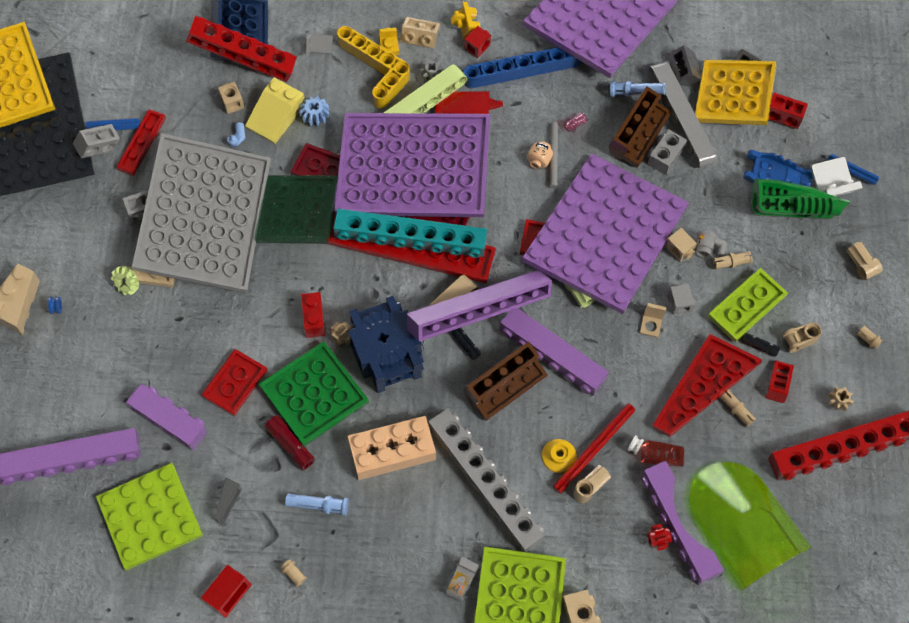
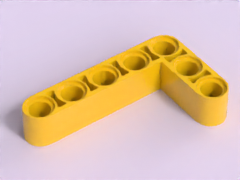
M348 26L340 27L337 31L338 45L343 50L385 75L372 90L373 104L376 108L382 109L387 107L410 80L409 64Z

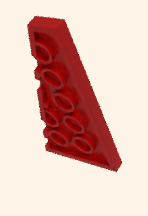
M709 334L655 420L652 428L668 437L673 436L760 365L762 359Z

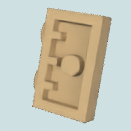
M406 17L402 26L401 42L435 48L440 23Z

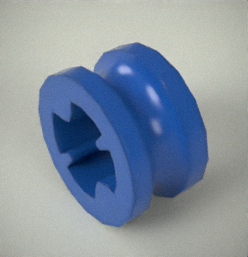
M49 297L48 309L50 314H54V312L61 314V297H56V299Z

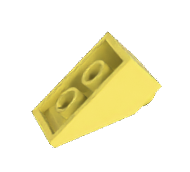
M274 77L263 90L245 127L276 144L300 112L299 106L303 104L305 99L304 93Z

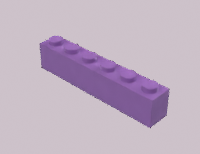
M520 309L510 310L501 321L500 331L506 338H512L519 347L529 341L540 356L537 360L546 362L551 370L563 374L568 382L577 384L584 393L594 396L606 381L609 374L607 370Z

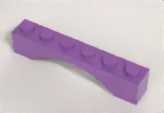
M664 461L644 470L641 478L642 484L645 489L650 491L651 501L655 507H658L662 523L668 526L672 542L678 545L680 558L683 562L687 563L691 579L693 581L696 580L697 584L700 585L721 575L724 570L715 553L695 541L685 530L678 518L673 500L675 477L667 462Z

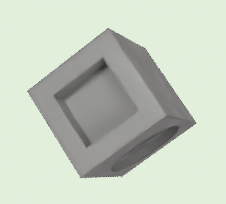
M678 283L670 287L668 298L673 315L692 312L695 303L690 285Z

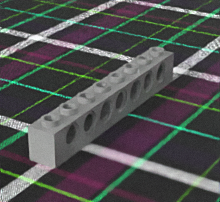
M446 409L428 421L430 431L521 552L527 553L544 540L545 535L543 533L545 531L538 522L535 523L531 518L532 513L530 510L520 504L518 494L508 488V482L502 474L498 475L492 460L485 458L482 447L472 441L471 433L466 427L463 429L456 413H451L449 409ZM450 429H453L457 433L451 436L448 435L446 432ZM460 445H466L468 447V450L461 451L458 449V447ZM477 460L480 462V465L473 467L470 465V462ZM489 476L492 478V481L485 483L481 478ZM495 492H502L504 497L497 499L493 494ZM514 508L517 513L509 515L506 509ZM526 524L529 530L521 531L518 525Z

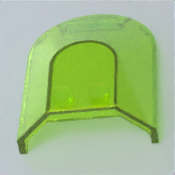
M719 462L707 466L694 478L688 497L692 517L742 591L764 575L812 548L764 481L750 468L734 462Z

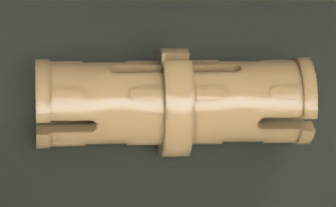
M747 251L739 254L729 253L728 256L713 258L712 263L713 265L716 264L714 269L717 270L725 267L735 268L737 265L752 263L753 259L752 256H749L751 252Z
M727 390V393H724L720 399L726 403L732 410L731 413L733 415L736 414L746 427L750 426L756 418L744 407L745 404L743 402H740L730 390Z

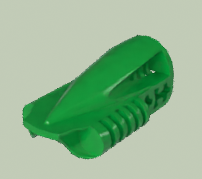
M755 179L751 193V211L757 216L831 219L834 216H840L843 209L850 203V200L840 199L813 187L775 179Z

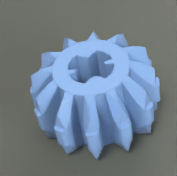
M310 96L309 100L304 99L303 104L299 106V115L303 119L304 124L309 122L310 126L316 124L319 127V122L325 123L326 118H329V105L326 104L325 99L320 100L319 96L315 99Z

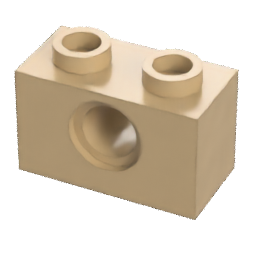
M588 590L563 596L562 603L568 623H601L599 616H595L593 609L596 607L593 595H589ZM584 610L588 614V618L580 619L577 612Z

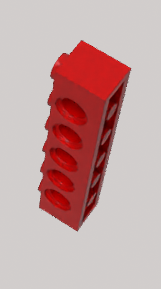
M198 16L194 17L185 41L285 82L292 75L297 58L287 51L279 50L272 45L264 44L255 38L247 37L238 31H232L223 25L212 23Z

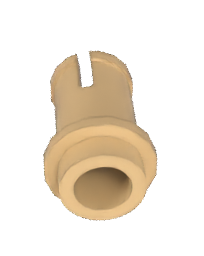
M863 326L860 332L857 333V336L867 342L870 348L876 349L883 341L880 339L881 336L875 335L866 326Z
M288 560L281 566L282 573H286L295 586L298 587L307 577L295 566V561Z

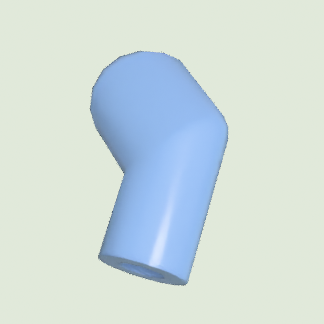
M236 123V134L231 135V137L228 136L227 142L230 146L236 147L245 139L243 123Z

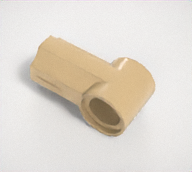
M857 242L847 249V253L856 264L857 273L862 280H867L883 271L880 261L877 258H872L862 242Z
M598 465L590 474L577 483L573 492L575 500L579 503L588 502L591 496L611 479L609 472L604 467ZM579 489H586L588 494H582Z

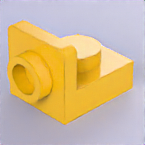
M389 27L379 29L380 46L394 55H399L397 29Z

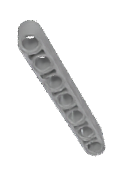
M665 61L650 66L648 72L652 82L666 84L665 95L660 94L662 95L661 100L665 108L672 111L670 117L679 135L687 139L685 146L695 166L701 168L716 163L715 151L668 62Z

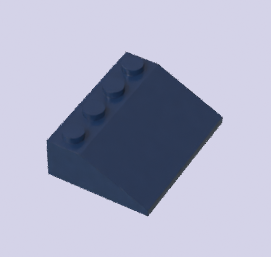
M212 0V23L223 25L227 29L238 31L242 35L255 38L259 42L268 45V0ZM210 52V57L225 61H232Z

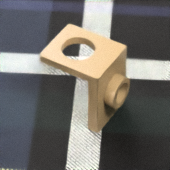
M647 303L640 334L659 337L666 307ZM653 322L656 325V330L648 331L645 327L646 323Z

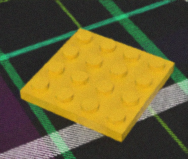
M705 60L695 111L699 123L768 125L777 66L776 61Z

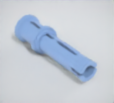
M611 81L610 95L611 97H615V95L630 97L632 94H641L646 86L659 94L665 95L666 84L632 83L630 81L615 83V81Z
M287 493L285 506L322 510L325 514L332 512L346 516L349 499H336L331 496L319 498Z

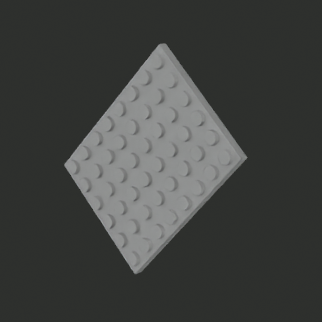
M161 133L131 270L246 293L271 158Z

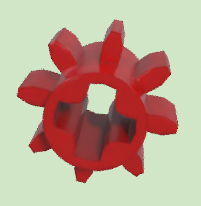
M662 524L653 525L650 528L651 532H647L650 546H656L657 551L667 549L669 547L668 543L672 542L670 530L668 527L662 528Z

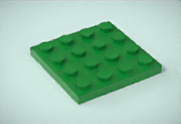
M324 341L259 384L303 447L369 403V399Z

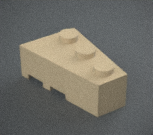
M18 263L0 287V324L23 335L25 322L29 318L30 306L34 301L40 280L34 271Z

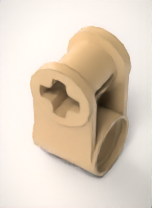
M809 323L789 329L782 333L781 336L786 339L789 352L793 353L816 344L822 334V329L817 323ZM807 332H812L815 336L812 337Z

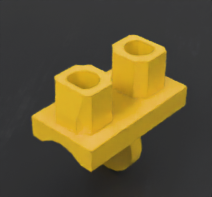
M462 2V8L455 11L450 19L453 25L461 28L463 38H466L477 26L481 27L480 22L472 21V19L475 20L477 11L476 8L469 7L468 2Z

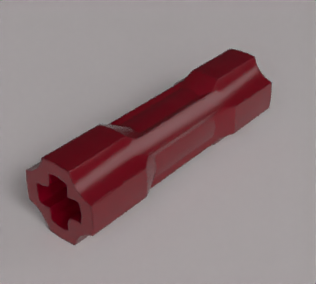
M278 415L273 416L266 422L264 426L267 431L282 445L302 471L307 470L316 461L306 447H303Z

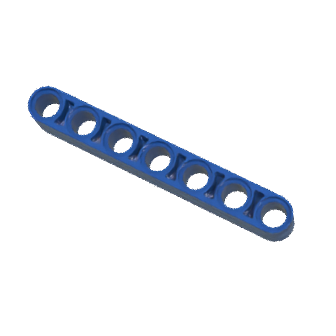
M557 47L469 65L464 69V74L467 76V81L464 85L467 88H477L574 68L581 61Z

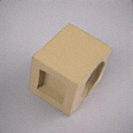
M235 82L226 83L218 87L220 98L227 114L244 108L242 96Z
M681 228L667 239L665 247L681 262L683 259H689L694 255L697 243Z

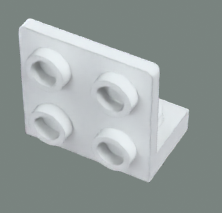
M845 157L810 166L816 189L836 197L862 188L861 181L853 182Z

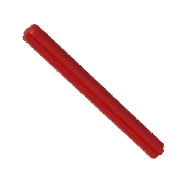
M628 403L557 480L553 486L555 491L562 493L635 412V408Z

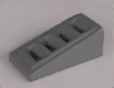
M228 478L224 480L216 513V520L221 525L226 521L242 491L239 483Z

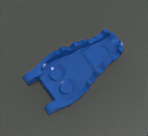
M755 150L748 151L747 157L753 160L751 172L745 171L743 178L748 182L754 183L755 179H775L808 187L812 184L813 177L810 168L802 169L797 167L795 162H791L790 159L785 160L782 155L778 156L775 153H762Z

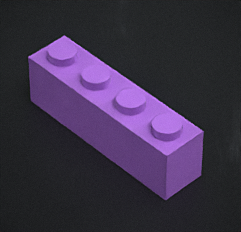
M141 384L127 400L126 403L129 408L193 451L207 433L204 426L205 423L198 417L194 419L190 417L189 412L183 407H175L173 401L168 397L164 396L162 398L157 395L158 392L153 387H145Z

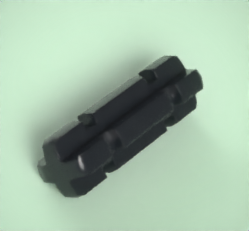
M461 327L452 330V335L456 339L458 338V342L466 352H469V356L473 360L477 359L481 352L475 347V344L468 335L464 334V330Z
M745 333L742 339V343L748 346L751 344V347L764 353L769 352V355L774 357L780 351L779 346L775 344L770 345V342L759 337L754 338L749 333Z

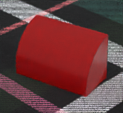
M227 564L201 599L226 618L252 584L245 576Z

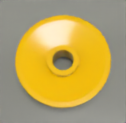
M554 439L543 447L541 457L547 469L555 473H565L576 461L577 452L570 442L563 439ZM561 452L563 456L559 457L556 453Z

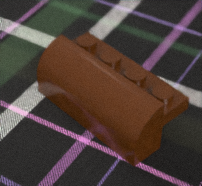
M648 86L641 93L609 145L611 154L618 161L624 159L636 168L642 162L672 111L658 103L662 95Z
M529 341L464 388L465 395L470 404L475 406L485 421L548 376L537 360L540 358L539 354Z

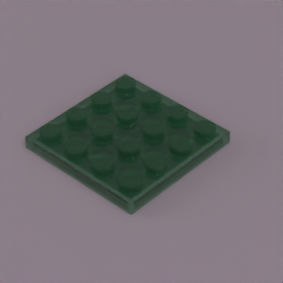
M268 175L254 238L256 243L328 244L339 176Z

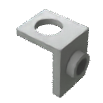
M309 34L306 37V55H309L311 52L332 53L333 35Z

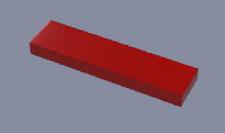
M148 109L116 166L118 171L132 176L135 175L166 119L165 114Z

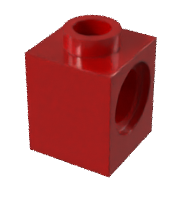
M479 26L464 39V49L476 58L491 45V34Z

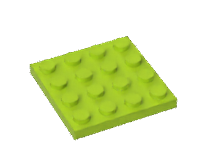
M173 463L96 496L126 571L203 536Z
M484 547L474 623H560L566 558Z

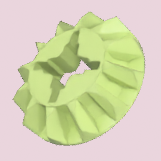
M119 266L112 271L113 276L111 280L114 281L113 286L118 288V292L122 291L124 295H132L138 290V277L130 268Z

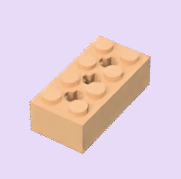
M426 416L348 436L358 480L436 460V450ZM371 451H374L376 454H375V455H371L370 452H371Z

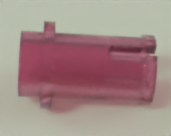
M581 112L572 119L568 118L564 123L565 129L568 132L576 131V128L588 122L587 116Z

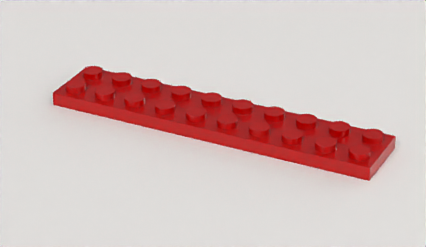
M316 203L305 235L306 239L459 277L465 275L471 280L483 283L488 281L496 247L485 245L484 257L473 258L464 254L436 253L427 249L416 250L405 246L399 248L390 244L378 245L375 242L368 241L362 243L353 239L341 240L335 237L334 234L335 208ZM354 225L351 228L355 229L359 226ZM371 228V229H369V230H370V231H375V230H377V229H376V228ZM391 230L388 233L393 234L396 231ZM408 233V234H406V235H408V236H413V235H415V234H413V233ZM428 235L425 238L431 239L433 236ZM445 238L444 240H445V241H451L452 239H450V238ZM466 240V241H463V243H465V244L471 243L470 241H467V240Z

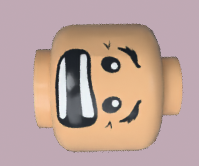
M543 141L536 142L531 146L527 154V161L532 168L543 169L548 166L553 156L551 146Z

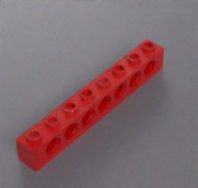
M909 411L772 452L768 460L776 479L784 478L785 481L791 480L799 473L807 475L819 467L826 469L831 467L832 463L838 461L842 464L850 461L851 457L854 456L862 458L867 456L870 451L881 452L886 450L887 446L894 445V447L906 443L905 441L909 440ZM900 426H903L906 429V432L902 431L900 429ZM882 431L886 432L889 438L883 436ZM863 437H867L871 443H867ZM845 442L851 444L853 449L848 448ZM827 448L832 449L834 451V455L830 454L827 451ZM808 454H813L816 460H812ZM790 459L795 460L798 466L792 465Z

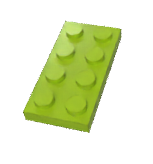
M759 268L714 308L707 317L736 343L788 295V292L762 268Z

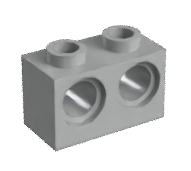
M109 124L79 131L73 145L80 157L85 158L114 151L120 138L113 125Z
M668 129L665 135L661 134L656 148L652 147L647 155L649 157L648 165L667 175L683 152L687 139Z
M149 190L122 198L131 223L142 220Z

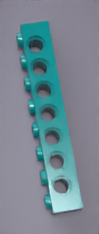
M338 209L334 234L335 237L341 240L353 239L362 243L368 241L375 242L378 245L390 244L399 248L405 246L416 250L427 249L436 253L449 252L453 255L464 254L478 258L484 257L487 229ZM354 225L359 226L355 229L351 228ZM376 228L377 230L370 231L369 229ZM391 230L396 231L393 234L388 233ZM408 233H413V234H415V235H413V236H408V235H406V234H408ZM428 235L433 236V238L427 239L425 237ZM445 238H450V239H452V240H451V241H445L444 239H445ZM466 240H467V241H470L471 243L465 244V243H463V241H466Z

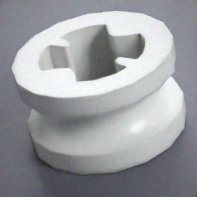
M635 435L627 451H633L634 455H637L644 439L639 440L638 436Z

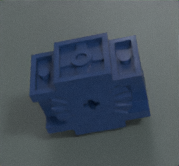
M394 296L387 297L385 303L358 312L357 309L349 311L351 327L353 328L349 330L350 346L363 378L372 377L378 393L385 391V387L411 377L414 380L422 377V370H424L422 364L424 363L422 351L424 350L422 343H424V340L418 341L407 330V313L409 312L408 310L402 311L400 302H396Z

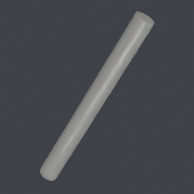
M552 122L551 149L553 150V156L550 160V188L555 189L557 188L558 123Z

